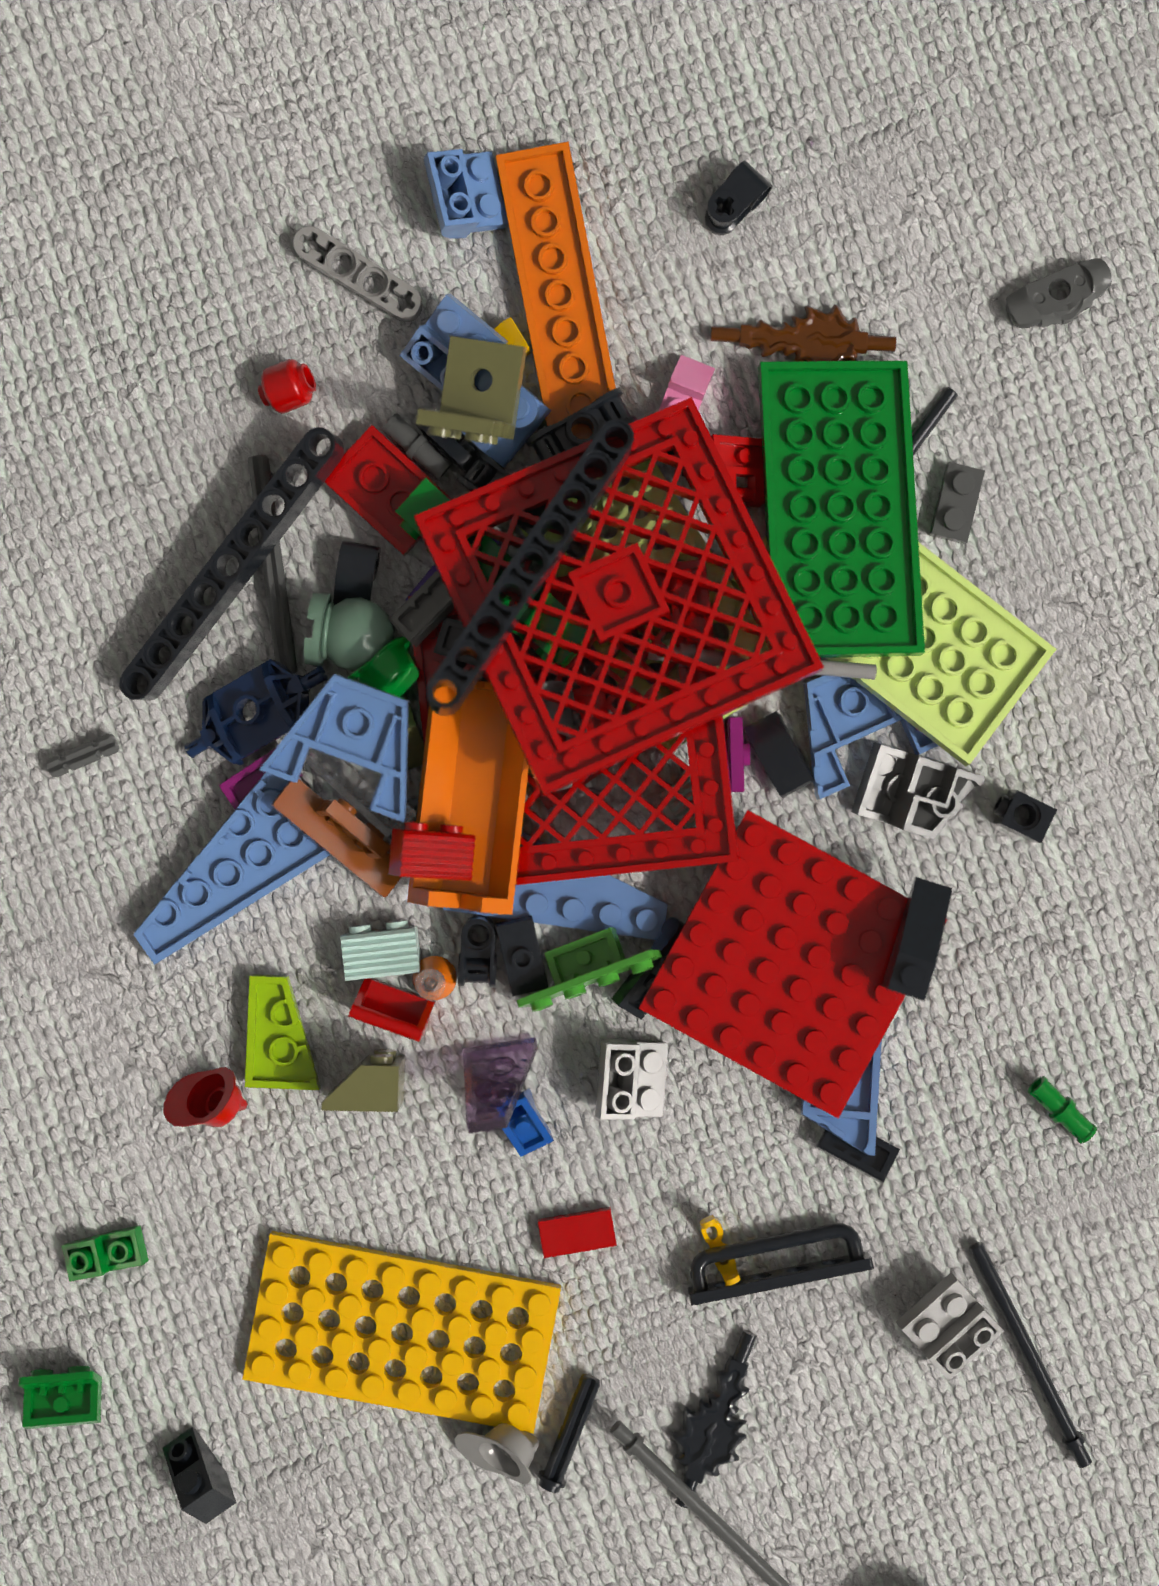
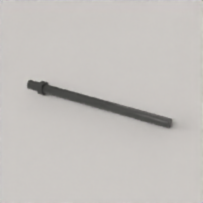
M620 1420L611 1427L610 1432L624 1445L623 1450L629 1456L634 1455L769 1586H790L779 1573L643 1443L644 1438L638 1432L633 1433Z

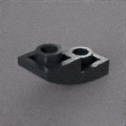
M777 711L744 728L760 762L780 797L784 798L815 781L801 750L795 746L781 714Z

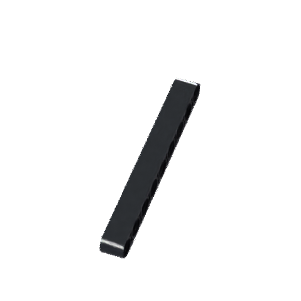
M613 419L601 427L430 679L427 686V700L430 709L436 714L449 716L460 709L627 461L634 440V432L627 422ZM610 437H618L625 445L620 448H613L605 440ZM590 467H596L603 472L604 476L600 479H591L584 471ZM569 498H576L582 502L583 507L577 511L567 509L563 502ZM548 529H555L562 534L563 538L557 542H549L543 537L542 533ZM527 560H534L541 565L542 569L535 574H529L522 570L521 564ZM512 591L521 600L516 605L507 606L500 601L499 597L504 592ZM492 623L498 627L499 633L492 638H485L477 630L482 624ZM462 655H471L478 663L471 670H462L456 665V661ZM441 687H449L455 691L456 696L451 702L441 703L435 699V691Z
M321 427L310 429L303 436L120 677L119 686L121 692L127 698L152 701L163 693L339 464L344 455V445L338 436ZM323 439H329L331 445L328 453L318 456L316 452L318 443ZM305 468L307 470L305 483L295 486V473L299 469ZM282 498L284 509L279 515L273 516L271 505L276 499ZM258 527L261 531V539L259 543L251 546L248 536L254 528ZM236 557L238 569L236 573L229 576L226 572V564L228 560ZM212 586L216 593L215 599L210 605H206L203 599L204 592ZM190 616L193 627L188 634L184 635L181 630V623L185 617ZM167 645L170 650V658L165 664H162L159 660V651L163 646ZM144 674L148 682L147 688L143 693H140L136 686L137 680Z

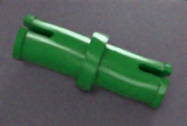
M1045 1076L1037 1078L1029 1086L1028 1094L1033 1096L1049 1112V1118L1054 1123H1061L1080 1144L1082 1142L1086 1143L1094 1136L1097 1127L1075 1108V1101L1069 1096L1064 1097Z

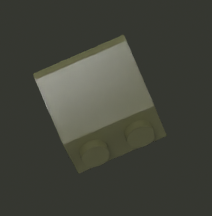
M393 1049L374 1050L373 1055H368L330 1091L321 1103V1111L398 1112L404 1101L405 1056H396V1050Z

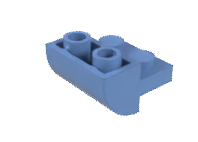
M462 149L427 152L423 161L442 236L460 239L466 238L473 232L506 228L508 219L492 151L463 154Z
M450 293L445 295L426 324L420 325L399 356L443 391L450 336L507 344L508 341Z

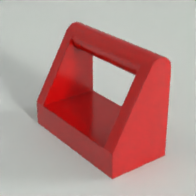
M367 978L364 979L348 1017L420 1042L436 1001L426 999L421 995L382 981Z

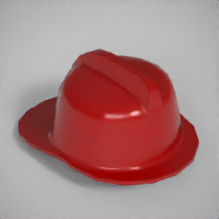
M220 1067L189 1074L176 1082L164 1101L163 1114L167 1122L178 1127L199 1124L210 1127H223L228 1124L238 1111L245 1110L248 1105L247 1101L242 1097L239 1086L235 1083L236 1078L233 1071L227 1067Z

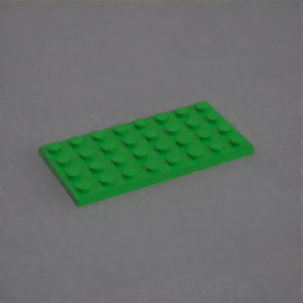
M760 362L758 366L767 552L819 658L922 656L925 653L908 362Z

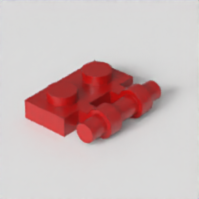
M711 435L735 486L736 477L748 478V486L746 488L736 487L743 503L748 507H761L762 504H765L762 440L760 438Z

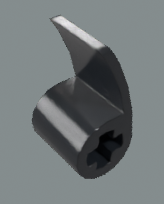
M342 541L336 570L333 596L334 605L346 598L362 597L371 601L373 581L377 576L380 562V547Z

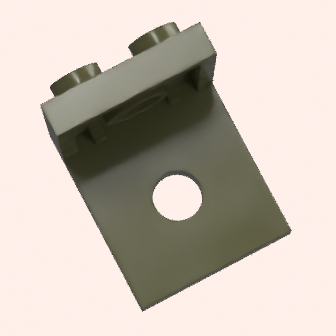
M450 336L440 412L418 408L416 424L428 426L427 434L461 439L462 432H466L465 440L494 445L498 444V437L514 440L527 348ZM486 369L492 375V384L489 389L481 392L475 387L474 378L480 370Z

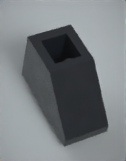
M191 1427L162 1448L182 1511L207 1524L237 1503L226 1471L195 1428Z

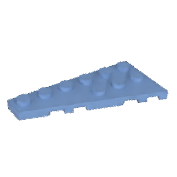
M265 772L135 930L133 935L154 965L330 855L272 807V802L287 785L288 780Z
M521 832V835L528 841L532 837L524 832ZM540 840L535 843V845L546 844ZM611 875L516 885L512 915L479 913L460 908L443 907V910L511 920L532 915L534 923L596 932L613 927L616 929L617 935L657 940L662 934L661 929L666 920L668 904Z

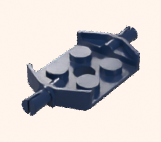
M269 659L203 698L202 730L199 731L201 736L184 745L187 754L194 758L208 748H213L232 764H244L241 759L285 735L292 729L309 707L308 692H310V689L328 680L325 670L318 666L316 669L301 676L295 674L280 662ZM249 701H253L256 705V713L251 720L246 721L243 716V708Z

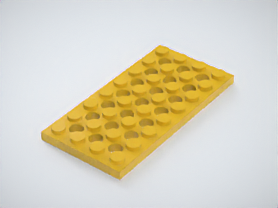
M271 1231L242 1380L494 1427L501 1423H507L520 1431L534 1434L561 1284ZM296 1266L305 1267L310 1273V1281L306 1284L295 1283L290 1276L291 1269ZM332 1273L342 1274L347 1281V1287L341 1291H334L328 1287L327 1277ZM368 1280L380 1282L383 1287L382 1295L377 1298L368 1297L363 1291V1284ZM408 1286L415 1288L420 1295L418 1302L412 1305L403 1303L399 1298V1291L402 1288ZM443 1293L452 1295L456 1301V1306L450 1311H441L435 1304V1299L438 1295ZM479 1300L487 1301L492 1306L493 1311L486 1318H478L472 1313L471 1306L473 1303ZM291 1302L299 1304L303 1309V1317L296 1321L288 1319L283 1311L284 1306ZM514 1307H521L527 1311L529 1318L524 1324L515 1325L509 1321L508 1312ZM327 1309L334 1310L340 1317V1323L335 1327H326L320 1321V1313ZM362 1316L371 1317L376 1323V1330L370 1334H363L357 1329L356 1320ZM398 1323H405L411 1327L413 1335L406 1341H400L394 1337L392 1328ZM434 1330H442L447 1333L449 1342L444 1347H434L429 1342L428 1335ZM474 1336L481 1338L486 1346L484 1351L479 1354L469 1353L464 1346L468 1338ZM282 1339H289L295 1343L297 1352L293 1356L285 1357L278 1352L277 1342ZM509 1343L518 1345L522 1351L520 1358L515 1361L504 1359L500 1352L504 1345ZM318 1346H326L332 1351L333 1359L328 1363H319L313 1356V1350ZM358 1352L365 1354L369 1359V1366L364 1370L354 1369L349 1363V1357L352 1354ZM393 1359L400 1360L404 1363L406 1372L402 1376L393 1377L387 1373L385 1364ZM428 1366L437 1367L442 1373V1379L434 1384L427 1383L422 1378V1370ZM464 1373H471L477 1377L479 1384L473 1390H464L459 1386L458 1378ZM500 1380H508L513 1383L515 1391L508 1397H501L494 1391V1385Z

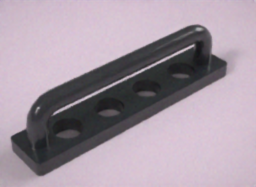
M834 1223L706 1249L700 1252L692 1261L690 1275L693 1287H689L687 1290L690 1303L693 1306L874 1269L870 1254L863 1252L858 1233L849 1225ZM836 1238L844 1239L847 1244L849 1253L847 1256L742 1276L739 1282L730 1286H726L724 1280L707 1284L705 1268L711 1263Z

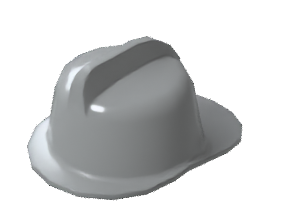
M501 1423L485 1436L462 1432L458 1433L454 1438L455 1446L459 1452L476 1466L507 1476L521 1484H528L531 1481V1473L528 1468L539 1445L536 1436L527 1431H520L507 1423Z

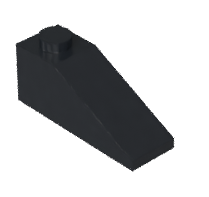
M914 878L881 986L888 990L925 1001L937 963L953 888L922 878Z

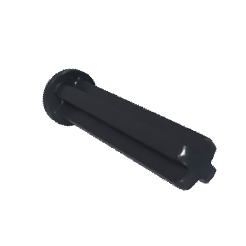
M581 1375L545 1470H540L538 1473L540 1478L539 1486L549 1492L559 1493L560 1488L566 1486L564 1476L600 1387L599 1379L592 1375Z

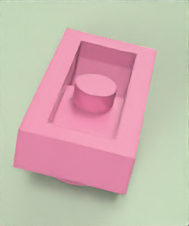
M680 355L658 411L692 397L699 410L715 368Z

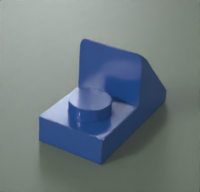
M529 1088L490 1107L492 1115L520 1157L554 1141L551 1130L536 1109Z

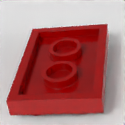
M373 425L343 455L339 464L324 482L404 557L421 540L422 536L420 535L415 540L400 526L404 519L395 512L425 478L449 500H452L449 495Z

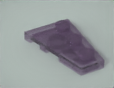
M536 1037L463 1048L466 1123L469 1133L492 1131L508 1127L538 1049Z

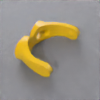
M714 1215L703 1218L700 1221V1228L704 1240L709 1247L715 1248L727 1245L722 1242L723 1228L719 1220ZM713 1226L717 1229V1237L715 1239H711L708 1236L707 1228ZM735 1259L715 1263L717 1269L722 1274L726 1286L736 1284L741 1280L736 1268Z

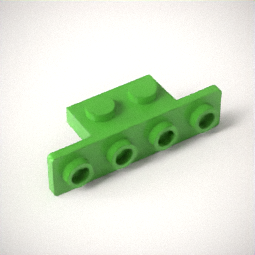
M610 927L545 952L544 954L555 986L518 999L516 1002L518 1008L531 1007L532 1012L540 1011L553 1006L552 999L564 995L565 1000L585 994V986L597 982L599 987L615 983L620 980L618 974L631 969L632 974H638L654 967L652 961L662 958L660 950H647L625 958L616 929Z

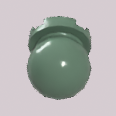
M313 593L307 613V619L314 620L312 638L304 637V663L313 665V667H322L324 660L329 658L337 667L355 672L370 661L386 644L394 640V629L392 623L388 620L390 618L389 615L378 604L362 597L346 598L334 605L330 593Z

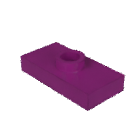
M729 717L725 720V739L731 792H745L744 766H750V744H743V717Z

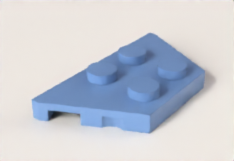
M882 1040L839 1119L803 1099L801 1101V1115L864 1154L875 1156Z

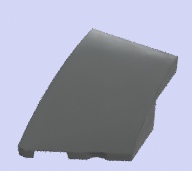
M874 742L851 812L888 823L904 831L934 839L946 826L947 820L962 808L961 802L975 786H981L984 783L985 776Z

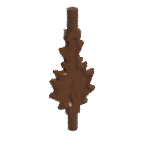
M836 304L833 305L829 313H824L807 305L804 307L806 318L800 319L792 316L793 325L783 322L782 326L774 327L763 320H759L756 326L751 324L741 325L740 328L711 326L710 341L739 343V346L748 349L758 346L761 348L762 357H767L777 351H783L784 356L795 353L794 361H856L857 354H866L867 350L895 352L896 337L868 335V332L860 331L857 319L853 317L847 321Z

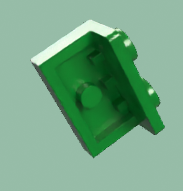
M89 1366L68 1367L67 1373L53 1374L51 1369H37L30 1371V1376L19 1377L18 1386L24 1388L23 1428L35 1429L101 1423L102 1377L94 1371H90Z

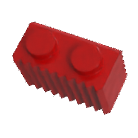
M405 822L404 829L392 828L388 874L399 877L471 881L473 878L472 865L474 863V842L476 837L472 834L463 833V826L441 824L440 831H428V823Z

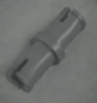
M395 413L382 428L384 433L389 435L406 451V457L410 460L414 458L437 481L452 466L453 463L428 442L430 438L425 433L420 435L398 413Z

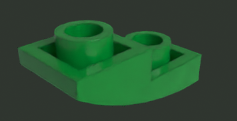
M141 1225L110 1231L61 1245L69 1282L103 1276L109 1271L142 1266L149 1261Z

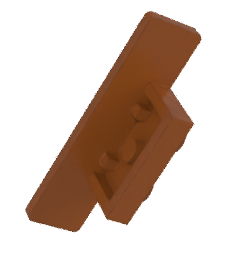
M299 779L297 783L289 781L272 802V807L381 897H387L402 878L388 874L390 854L387 852L391 846L383 840L385 834L370 822L364 824L355 817L356 809L341 798L337 801L335 799L324 800Z

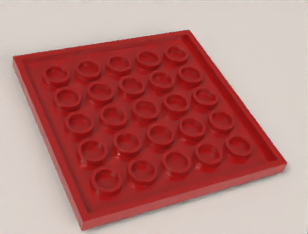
M747 810L736 829L739 861L716 865L643 998L639 1009L839 1119L906 996L888 990L881 986L908 897Z

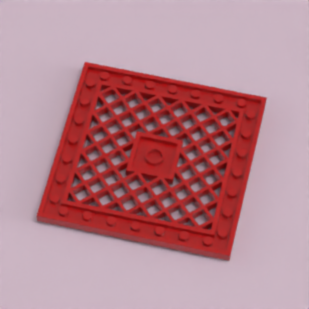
M692 397L629 424L634 432L630 455L616 475L612 488L608 487L603 495L608 497L603 512L593 510L588 517L598 521L595 533L591 537L578 532L573 539L589 546L584 562L563 554L543 584L545 588L540 601L532 600L528 608L536 610L530 627L517 623L513 631L526 635L521 651H519L510 633L485 670L486 676L542 796L824 669L818 653ZM610 437L605 440L613 448H620L625 445L618 437ZM592 440L414 516L417 528L464 628H466L493 588L500 569L505 570L509 562L504 561L509 545L520 548L525 541L513 536L519 520L535 526L540 517L527 512L546 504V508L548 507ZM672 450L675 456L667 454V452ZM651 459L646 473L632 468ZM657 461L677 468L672 482L652 476ZM590 467L584 471L591 479H600L604 476L603 472L596 467ZM681 471H683L691 490L677 485ZM622 476L642 482L637 497L617 490ZM648 485L668 492L662 507L642 500ZM673 494L693 501L688 516L668 509ZM569 500L563 502L564 506L572 511H577L583 507L580 500L577 503ZM613 500L633 507L628 522L608 515ZM698 504L708 524L693 518ZM639 509L659 516L653 531L633 524ZM664 518L684 525L679 541L659 534ZM512 519L507 533L493 528ZM604 524L624 531L619 546L599 540ZM689 528L709 535L704 550L684 543ZM548 529V530H547V531H550V532H552V533H555V534H558V535H561V536H562V534H561L558 530H555V529ZM477 534L471 549L467 538ZM629 534L649 540L645 555H643L638 542L624 548ZM484 535L503 542L497 558L478 551ZM714 538L724 557L709 552ZM655 543L675 550L670 565L649 558ZM595 548L610 554L590 563ZM680 552L701 559L695 575L675 568ZM533 560L525 561L524 566L521 567L522 570L529 574H535L536 572L529 570ZM478 561L494 567L488 583ZM705 562L726 569L720 584L700 577ZM560 563L575 569L567 574L571 585L555 580ZM651 569L666 574L661 590ZM731 572L741 592L726 586ZM671 576L691 583L686 599L666 592ZM697 586L717 593L711 609L691 602ZM551 588L571 595L565 611L545 604ZM511 591L500 595L501 598L510 601L508 606L516 605L521 600L516 593ZM722 595L742 602L737 618L717 611ZM576 598L587 619L571 614ZM667 603L683 608L677 624L661 619L670 613ZM747 606L758 626L743 621ZM687 611L708 618L703 633L682 626ZM541 613L561 620L556 636L536 629ZM713 620L733 627L728 643L708 636ZM567 622L587 629L581 646L561 639ZM492 623L482 624L477 630L485 638H492L499 633L498 627ZM648 624L642 640L626 634ZM653 626L673 633L668 649L647 642ZM739 629L759 636L754 652L734 646ZM592 632L599 645L613 639L607 655L587 648ZM679 635L699 642L694 658L673 651ZM532 638L552 645L546 661L526 654ZM765 640L769 648V651L760 654L762 645ZM618 641L639 648L633 665L613 658ZM704 645L724 652L719 668L699 661ZM558 647L578 654L572 671L552 664ZM644 651L664 658L659 674L638 667ZM730 654L746 660L725 670ZM583 656L604 664L598 681L578 674ZM670 660L690 667L684 684L664 677ZM526 664L542 669L537 686ZM609 666L630 673L624 690L603 683ZM695 670L712 675L690 685ZM548 672L569 679L563 696L542 689ZM634 676L655 683L650 699L629 692ZM574 681L594 688L588 706L568 699ZM660 685L677 691L655 701ZM600 691L620 698L614 715L594 708ZM542 698L559 704L553 721ZM625 701L642 706L620 717ZM564 707L585 714L579 731L558 724ZM590 716L608 722L585 732ZM558 733L571 737L572 739L562 742Z
M701 559L676 562L675 568L695 575ZM705 562V565H704V568H703V571H702L700 577L705 578V579H708V577H707L706 562ZM651 569L661 590L666 574ZM567 576L555 577V580L571 585ZM671 576L666 592L686 599L691 583ZM697 586L691 602L711 609L709 590ZM551 588L549 593L566 608L571 595ZM576 598L571 613L587 619ZM672 605L673 616L669 613V615L664 617L669 622L677 624L683 608ZM456 609L447 616L448 618L461 621ZM687 611L682 626L703 633L708 618ZM443 621L417 647L413 645L415 664L420 670L417 686L424 746L429 711L427 686L446 657L433 652ZM713 623L708 634L712 638H714ZM642 626L626 634L633 636L637 630L644 634L646 629ZM662 629L656 637L650 633L649 639L652 641V644L667 646L662 640L669 631ZM679 635L676 647H679L680 643L696 645L697 649L699 642ZM595 636L589 641L588 649L596 640ZM521 639L516 643L519 651H521L524 643ZM531 640L529 646L536 651L539 646ZM619 641L613 658L622 651L632 660H635L636 655L625 647V643ZM704 645L703 648L706 650H716L715 648L707 645ZM645 651L642 654L638 667L659 674L645 663L648 659V652ZM578 654L565 667V669L572 671ZM589 659L598 666L590 678L598 680L604 664ZM670 662L668 664L664 677H668L678 664L677 662ZM467 664L463 670H471L475 666ZM532 666L529 672L537 686L539 680L534 675L538 672L539 668ZM678 666L680 683L684 684L690 667ZM608 668L607 674L619 683L616 688L624 690L630 673H627L622 679ZM695 670L690 685L712 675ZM484 672L482 677H484L487 680V682H489L486 673ZM557 676L555 679V681L565 680V678L561 676ZM575 682L581 687L572 689L575 701L588 706L594 688ZM655 683L652 684L644 696L632 686L629 692L650 699ZM600 691L594 708L609 713L610 710L615 714L617 708L612 704L617 697L610 695L607 698V693ZM636 705L632 711H635L641 708L642 706ZM580 712L583 721L585 714ZM590 716L586 727L587 732L608 722ZM723 716L681 734L669 750L662 744L656 745L655 747L665 755L653 770L637 759L640 753L627 758L615 775L607 768L601 770L611 780L599 795L583 784L588 776L574 782L562 799L558 798L554 793L547 794L546 796L557 806L545 820L530 809L541 795V791L534 777L528 773L527 781L536 789L525 802L523 816L527 814L540 827L529 841L521 835L520 843L523 847H520L516 885L738 862L739 855ZM558 733L562 742H564L566 735ZM685 739L687 740L689 766L674 754ZM670 759L686 771L674 787L658 776V773ZM632 763L648 775L636 792L621 780V777ZM690 776L693 803L678 792ZM653 780L669 792L657 808L641 796ZM616 784L632 796L620 812L604 801ZM578 789L594 800L582 816L567 805ZM674 796L690 808L678 825L662 813ZM636 801L652 812V815L640 829L624 817ZM599 805L615 817L603 833L587 821ZM562 809L578 821L566 837L550 825ZM695 814L696 828L683 829ZM657 817L673 829L645 833ZM619 822L635 833L633 835L608 837ZM582 826L597 837L596 839L571 841ZM546 830L560 841V843L535 845Z

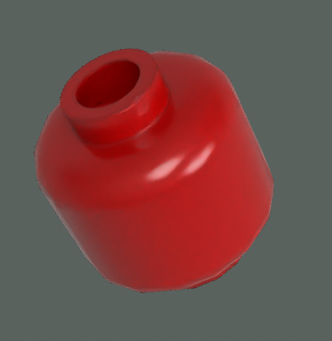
M287 359L265 368L261 375V385L258 386V394L263 404L267 407L271 406L280 414L288 413L309 404L312 400L313 392L316 391V382L310 368L305 363L300 364L295 359Z

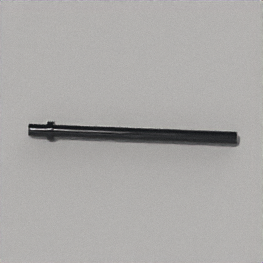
M978 1242L971 1245L969 1250L1064 1437L1062 1443L1065 1449L1071 1451L1079 1468L1089 1466L1092 1460L1084 1446L1086 1440L1082 1432L1076 1430L983 1243Z

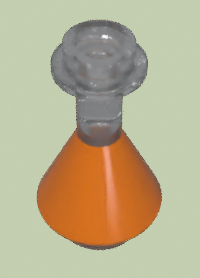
M429 956L420 961V972L413 973L412 980L417 993L421 997L429 1000H440L447 997L453 991L457 975L450 961L440 956Z

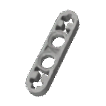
M305 226L295 234L293 247L298 257L304 263L399 321L411 322L421 314L423 309L422 299L419 292L413 286L319 228ZM314 237L317 238L316 242L319 248L327 252L324 264L320 263L323 257L319 252L311 249L308 253H305L306 249L302 243L305 239L312 241ZM345 255L352 259L353 266L348 273L338 274L332 269V263L336 257ZM379 275L384 279V287L380 292L371 294L364 289V281L368 276ZM393 284L396 285L393 289L396 296L401 299H406L408 295L412 296L411 301L414 305L412 310L405 308L403 312L399 311V303L389 296ZM389 296L388 302L384 303L383 301Z

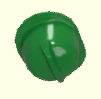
M401 636L386 644L370 661L347 678L400 697L419 678L420 670L408 653L411 643L406 637Z

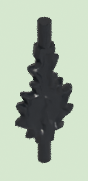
M743 1330L734 1355H730L725 1364V1370L716 1372L717 1389L714 1394H708L709 1403L699 1399V1409L697 1412H692L685 1406L683 1409V1430L671 1432L672 1439L680 1449V1453L674 1457L684 1466L683 1475L685 1478L683 1482L694 1492L698 1483H703L706 1475L715 1477L720 1475L718 1470L720 1465L739 1461L740 1456L735 1453V1449L746 1438V1434L738 1431L747 1421L733 1419L732 1416L739 1411V1408L736 1406L738 1400L744 1397L750 1390L742 1385V1380L748 1375L749 1363L747 1360L757 1335L748 1330ZM678 1497L676 1498L675 1503L677 1505L688 1508Z

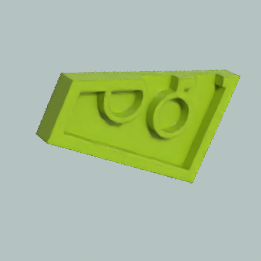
M254 974L249 976L245 1087L297 1090L321 1089L289 976Z

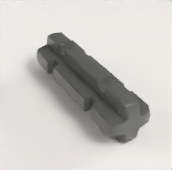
M106 734L97 738V742L89 741L65 751L63 756L58 754L48 758L46 766L52 777H60L69 773V769L76 770L100 760L102 755L108 757L117 753L119 745L113 734Z

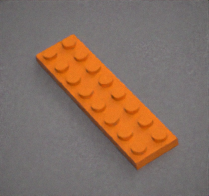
M569 141L496 155L542 403L552 410L545 418L547 426L563 420L590 405L605 393L616 389ZM580 423L572 427L573 434L579 439H587L592 435L590 427L586 424Z

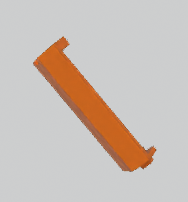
M478 681L460 709L452 715H438L429 706L416 822L428 823V831H440L441 824L463 826V833L475 835V855L472 865L473 878L471 881L410 877L407 898L409 903L430 907L460 908L479 913L512 915L529 766L490 682ZM449 687L438 688L434 693L435 699L441 703L451 702L456 696L455 691Z

